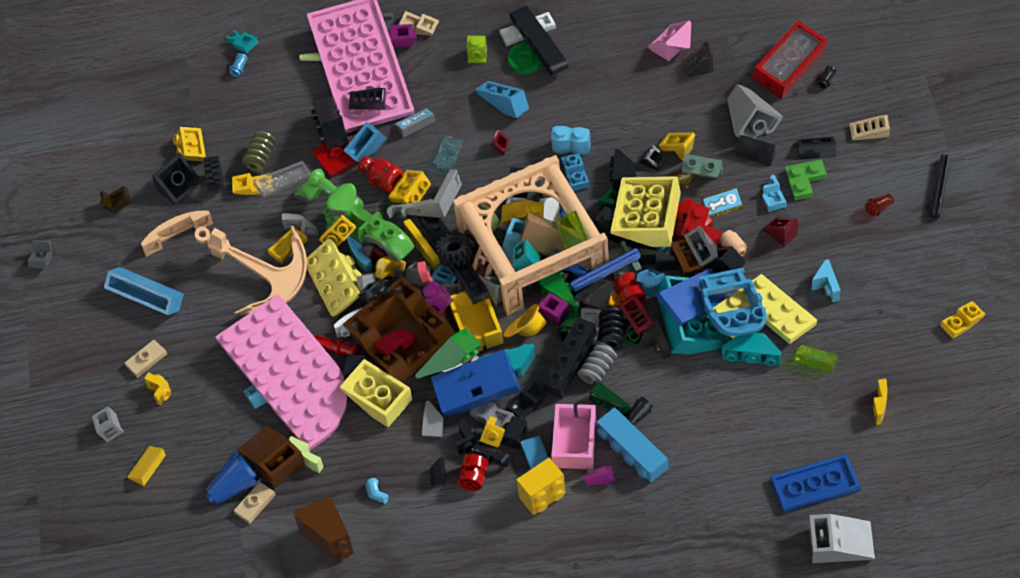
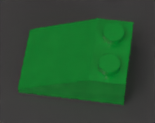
M464 328L451 336L418 371L415 377L421 378L456 367L460 363L464 365L479 353L477 349L482 344L467 328Z

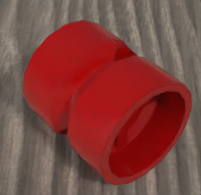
M624 273L613 282L621 303L634 294L641 303L646 300V295L640 286V282L636 281L637 276L635 273Z
M477 454L464 455L461 463L462 470L459 472L457 484L469 491L481 490L488 467V460Z

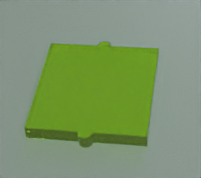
M577 211L564 214L561 219L556 221L566 249L587 240Z

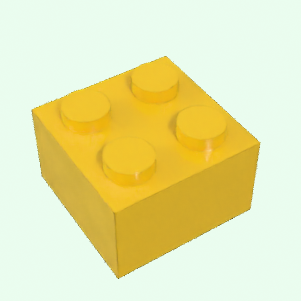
M547 458L516 479L519 499L533 515L544 511L549 504L559 501L566 494L564 474L550 458Z

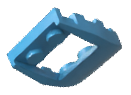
M744 268L699 277L704 310L715 328L724 335L739 336L757 332L764 327L767 320L766 309L762 304L763 298L755 290L752 280L745 278ZM743 288L750 307L715 314L708 299L709 295Z

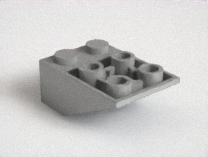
M834 514L809 515L812 563L875 560L870 521Z

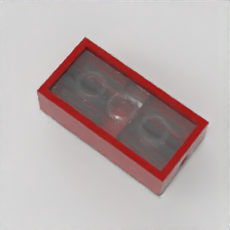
M798 20L755 67L752 79L782 99L825 52L828 40Z

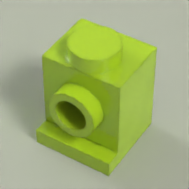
M467 36L468 63H486V36Z

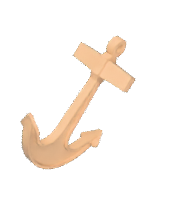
M291 226L293 261L288 266L281 268L274 267L230 246L229 241L226 239V234L214 228L211 235L205 227H200L195 231L196 241L201 244L207 243L211 255L222 260L227 254L271 285L272 292L268 298L235 311V315H248L277 294L287 304L299 292L306 275L307 257L302 241L294 226ZM204 233L206 236L200 237L199 235Z

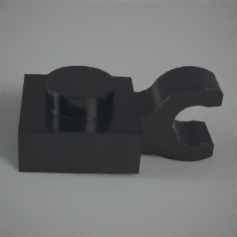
M379 279L368 283L358 296L362 301L369 298L372 300L379 294L388 295L392 288H386L384 286L386 280Z

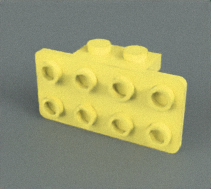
M327 239L307 257V270L330 315L337 317L359 298L358 294L360 291L357 286L356 277L362 276V274L356 269L354 259L349 255L346 256L339 253L333 240Z

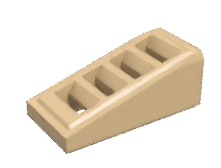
M888 115L853 122L849 125L852 140L889 137L890 134Z

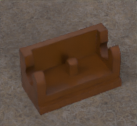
M685 239L671 242L670 253L675 257V264L682 277L691 278L703 272Z

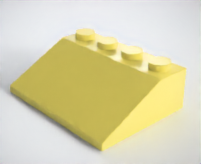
M678 177L622 178L611 234L651 247H671L681 194Z

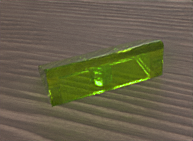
M801 344L795 354V362L833 373L839 355Z

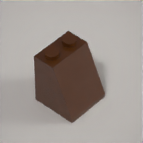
M331 496L293 512L300 534L334 561L344 560L351 554H354L349 534Z

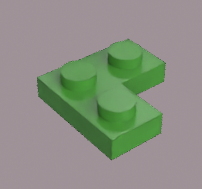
M822 159L785 166L794 201L813 197L810 182L826 179L827 176Z

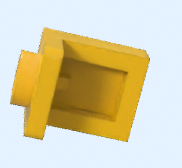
M390 256L381 258L375 266V277L383 279L387 276H394L396 265H400V271H404L406 262L403 260L394 261Z
M148 372L144 378L147 387L155 391L156 403L162 405L171 393L168 381L158 374L153 375Z

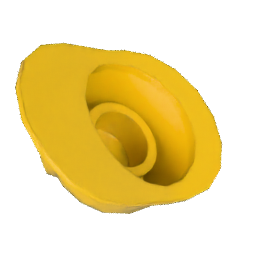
M532 305L523 315L512 322L505 330L504 336L511 337L519 333L525 337H531L539 333L546 325L545 318L538 312L539 305Z

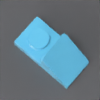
M828 259L824 261L814 276L812 290L824 288L826 295L830 296L833 303L840 301L841 290Z

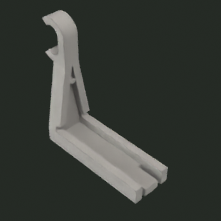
M457 169L449 170L434 200L429 199L410 204L392 205L387 209L389 218L394 213H401L403 218L407 215L445 217L462 185Z

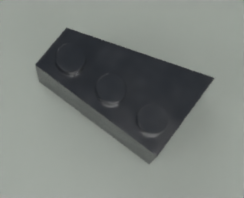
M334 97L312 102L314 109L311 110V114L315 121L317 132L321 131L319 133L321 144L325 143L327 150L348 144L342 115L339 114L340 111L337 109Z

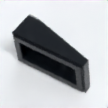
M386 88L350 92L349 109L386 110ZM355 97H359L358 103H355Z

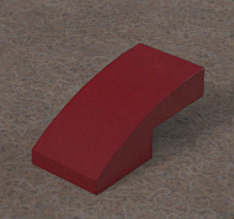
M400 329L383 336L373 345L375 350L388 356L398 347L405 350L418 337L406 329Z

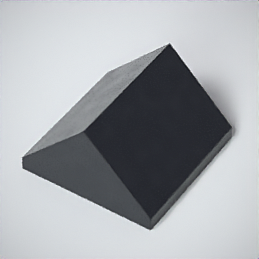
M180 152L152 175L156 190L173 204H177L202 182Z

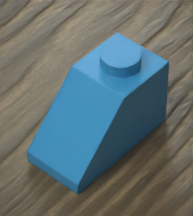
M366 122L343 151L356 162H359L361 158L375 153L387 137Z

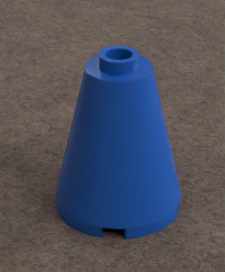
M237 451L230 456L206 488L208 493L205 496L212 504L214 502L220 504L262 481L260 477L255 479L256 472L242 456L237 457L239 455Z

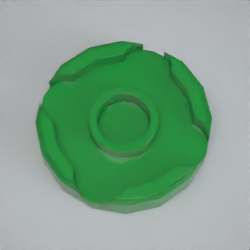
M526 42L514 45L509 51L508 65L516 73L531 74L542 66V63Z

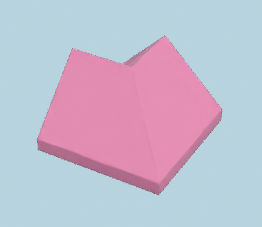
M690 20L671 24L648 48L667 61H670L681 50L689 49L691 39Z

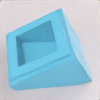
M253 385L243 391L255 409L266 403V400Z

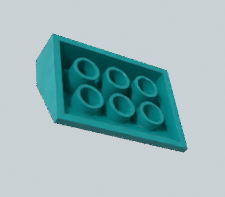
M665 276L655 288L656 294L658 295L659 292L689 278ZM658 300L672 353L694 354L722 349L724 344L732 340L730 336L721 334L707 317V313L679 326Z

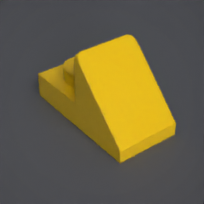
M693 132L668 133L659 144V147L662 151H675L679 158L684 161L685 154H689L693 148L695 134Z

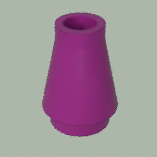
M604 465L584 475L587 487L607 485L615 481L611 465L607 467Z

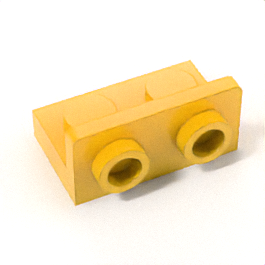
M180 127L173 139L174 145L177 147L176 154L180 152L186 160L203 162V158H206L201 128Z
M406 170L403 178L399 180L388 198L393 203L410 204L419 202L431 183L423 171Z

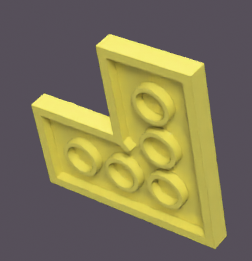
M760 274L752 280L755 290L763 298L762 304L767 313L765 324L787 343L791 344L817 324V319L764 275ZM742 288L713 307V310L717 314L750 307V304Z

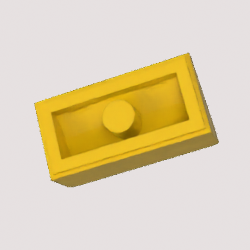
M149 446L127 478L145 486L166 456L164 449Z

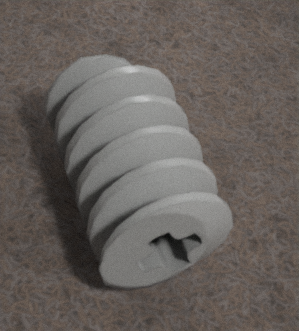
M597 341V345L593 347V351L590 352L589 357L586 358L585 363L578 371V376L588 384H594V382L601 383V377H604L606 374L604 371L609 370L608 365L613 364L612 359H616L617 354L606 343Z

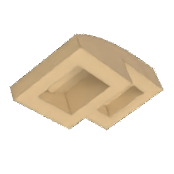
M405 11L399 25L412 24V29L416 31V34L432 36L439 20L425 14L419 17Z

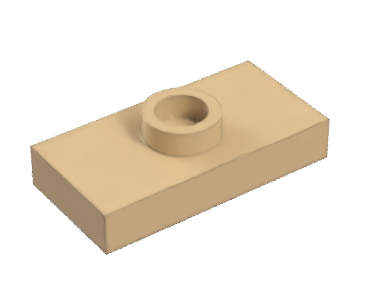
M153 340L127 360L125 366L138 378L166 356L167 352Z
M260 482L235 508L234 513L250 524L273 499L275 492Z

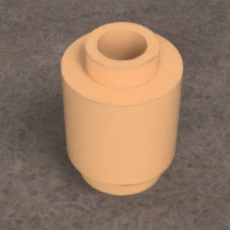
M728 230L721 235L720 241L723 247L733 246L741 256L745 255L747 245L736 232Z

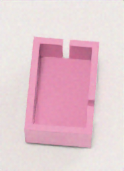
M556 404L552 461L558 468L593 469L596 430L595 405H577L578 418H575L573 404Z

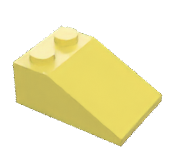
M365 359L340 386V389L372 418L386 427H389L412 401L410 387Z

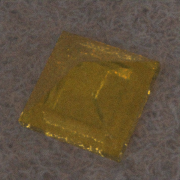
M681 173L675 177H678L680 186L688 188L694 174Z

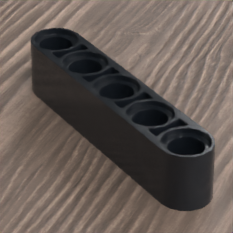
M525 5L509 14L513 25L551 76L568 69L569 66L566 58L528 6Z

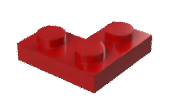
M692 202L680 238L685 239L684 235L697 226H701L715 245L718 246L723 231L705 225L710 208Z

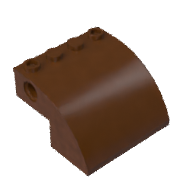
M401 277L389 286L392 290L388 295L379 294L344 322L343 326L379 369L404 383L412 374L419 371L455 332L448 321L429 306L420 290L404 277ZM400 329H406L418 337L405 350L398 347L388 356L375 350L373 345L383 336Z

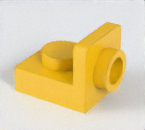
M490 416L480 441L498 448L505 429L496 426L497 418Z

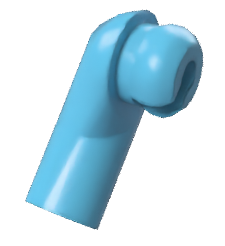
M376 478L368 479L365 483L368 497L386 504L389 495L379 491V482Z

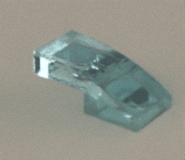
M446 135L439 146V153L433 162V169L447 173L449 170H452L460 153L463 139Z

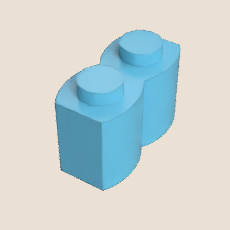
M566 126L553 127L551 135L552 151L560 154L570 152L573 154L579 153V155L589 154L591 144L590 130L582 127L572 129Z

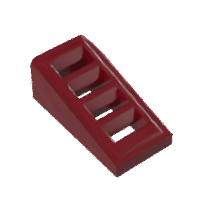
M635 294L619 305L638 334H641L654 324ZM636 306H638V308H636V309L633 310L631 313H629V311H631V310L634 309ZM641 310L639 314L632 318L633 315ZM644 315L642 319H640L638 322H635L637 319ZM645 320H648L645 324H643L642 326L638 327V326H639L641 323H643Z

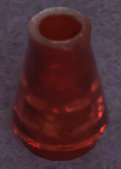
M889 193L871 198L865 204V209L870 216H879L894 203V198Z

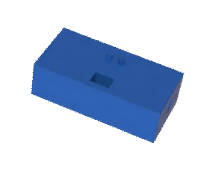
M505 350L431 377L441 411L447 418L521 391L510 356Z

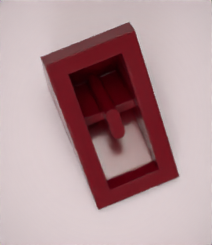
M775 217L763 229L785 247L798 235V220L796 217Z

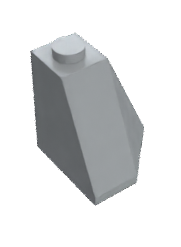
M739 84L735 86L727 98L734 134L737 137L744 135L756 139L761 134L765 133L768 135L774 132L783 118L780 113L751 89Z

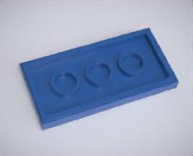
M711 268L659 292L656 296L679 326L706 314L699 287V277L715 274ZM729 291L709 295L708 299L713 308L732 294Z
M847 454L770 476L771 484L783 514L852 494L861 489Z

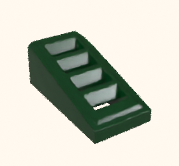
M599 382L590 390V401L609 410L615 407L623 416H628L629 404L604 384Z

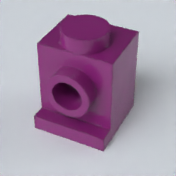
M412 24L390 25V40L394 50L396 48L413 47V42H417L416 31H413Z
M434 280L422 290L426 296L425 301L431 307L434 306L438 313H441L454 301L446 289Z
M551 293L546 298H542L538 304L539 313L554 322L557 327L561 325L567 313H569V303Z

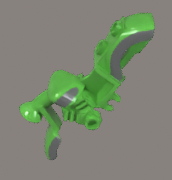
M316 169L310 173L308 180L302 183L294 192L297 200L308 204L315 198L318 200L324 193L329 195L326 206L321 209L327 222L326 230L343 215L356 226V229L350 234L352 238L360 244L374 243L378 245L394 261L403 259L414 248L411 238L398 226L383 220L378 211L372 215L363 209V201L358 197L356 188L352 183L336 187L325 178L322 169Z

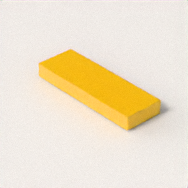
M407 219L404 221L406 234L435 271L440 265L438 255L411 219Z

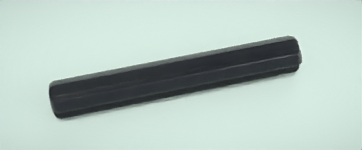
M942 154L940 157L931 207V218L939 219L941 217L951 159L950 155Z

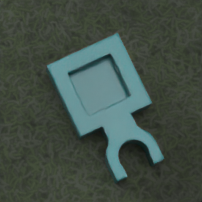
M233 30V37L226 36L228 43L233 44L235 49L246 54L259 43L257 37L246 32L239 35L237 31Z

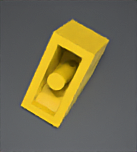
M523 200L502 205L501 224L510 225L512 218L525 221L527 213L544 218V203Z

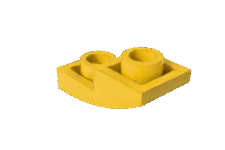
M341 215L322 234L319 241L324 243L327 239H331L336 247H338L356 229V226Z
M971 301L958 308L956 314L942 320L940 326L954 339L979 322L985 316V313Z

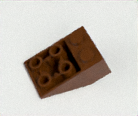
M265 426L237 449V452L274 488L305 464L302 452L290 440L268 426Z

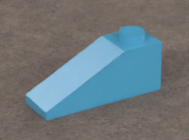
M487 81L475 89L478 95L504 115L517 118L529 109L524 90L491 81Z

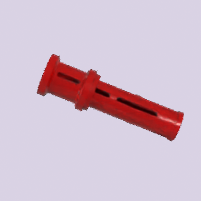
M312 334L325 350L334 352L336 356L342 355L347 357L348 354H359L360 346L357 343L353 345L346 343L343 339L336 341Z

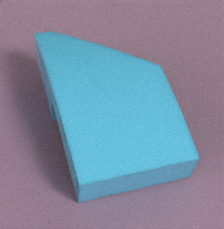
M771 175L769 183L763 187L762 199L769 212L787 207L786 200L780 191V184L775 175Z

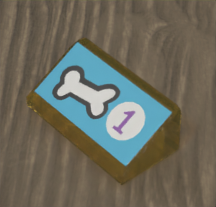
M736 186L701 198L702 205L710 208L708 216L711 219L744 208Z

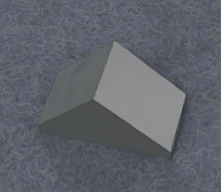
M697 226L684 235L701 268L718 258L717 246L701 226Z

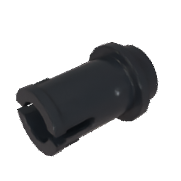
M829 65L826 66L822 75L817 78V85L820 88L826 89L830 86V81L837 72L836 68Z

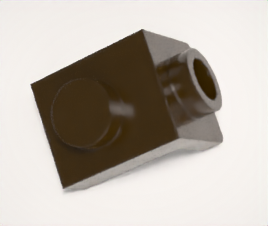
M125 186L111 194H107L104 191L100 192L102 207L114 214L131 204L129 190Z

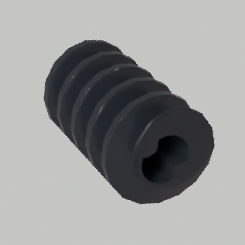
M615 307L603 309L599 313V339L601 342L609 345L613 351L620 350L622 348L621 343L624 341L622 336L623 311Z

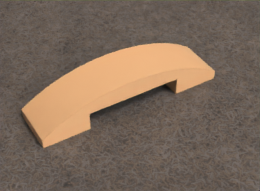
M194 211L185 213L159 225L141 243L146 257L163 249L161 242L189 228L194 227L197 230L200 227H207L213 224L210 212Z

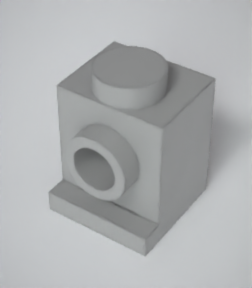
M109 407L92 416L97 434L106 442L124 433L116 413Z

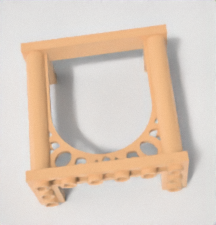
M556 155L545 158L539 163L529 165L523 170L511 173L505 178L495 180L489 185L477 188L473 192L461 195L453 200L458 232H461V235L472 233L500 280L503 309L507 316L524 309L522 287L587 258L589 272L609 262L608 238L605 233L600 234L562 174ZM541 180V187H537L535 182ZM523 192L542 193L544 198H554L562 205L584 242L515 272L491 230V220L496 208L507 198ZM485 204L491 206L489 210H481L478 208Z

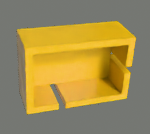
M465 292L451 295L454 301L449 305L456 328L458 332L467 328L482 344L477 349L478 351H482L483 346H486L488 349L504 344L502 331L489 298L473 305Z

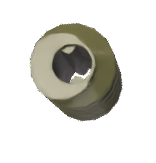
M261 131L254 133L253 139H251L250 145L242 159V164L249 171L262 173V167L265 166V161L268 160V156L271 153L270 150L273 149V144L276 142L271 134Z

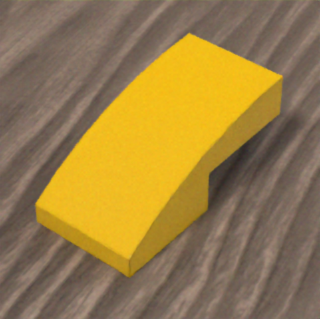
M250 173L233 176V193L239 195L273 193L272 177L270 173L252 177Z
M886 379L878 380L877 391L879 397L874 398L873 401L876 425L881 424L885 414L887 401Z

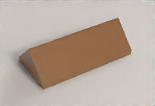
M531 213L526 214L519 241L520 243L527 239L537 253L551 257L555 249L562 252L584 242L577 229ZM588 258L578 262L584 267L589 268Z

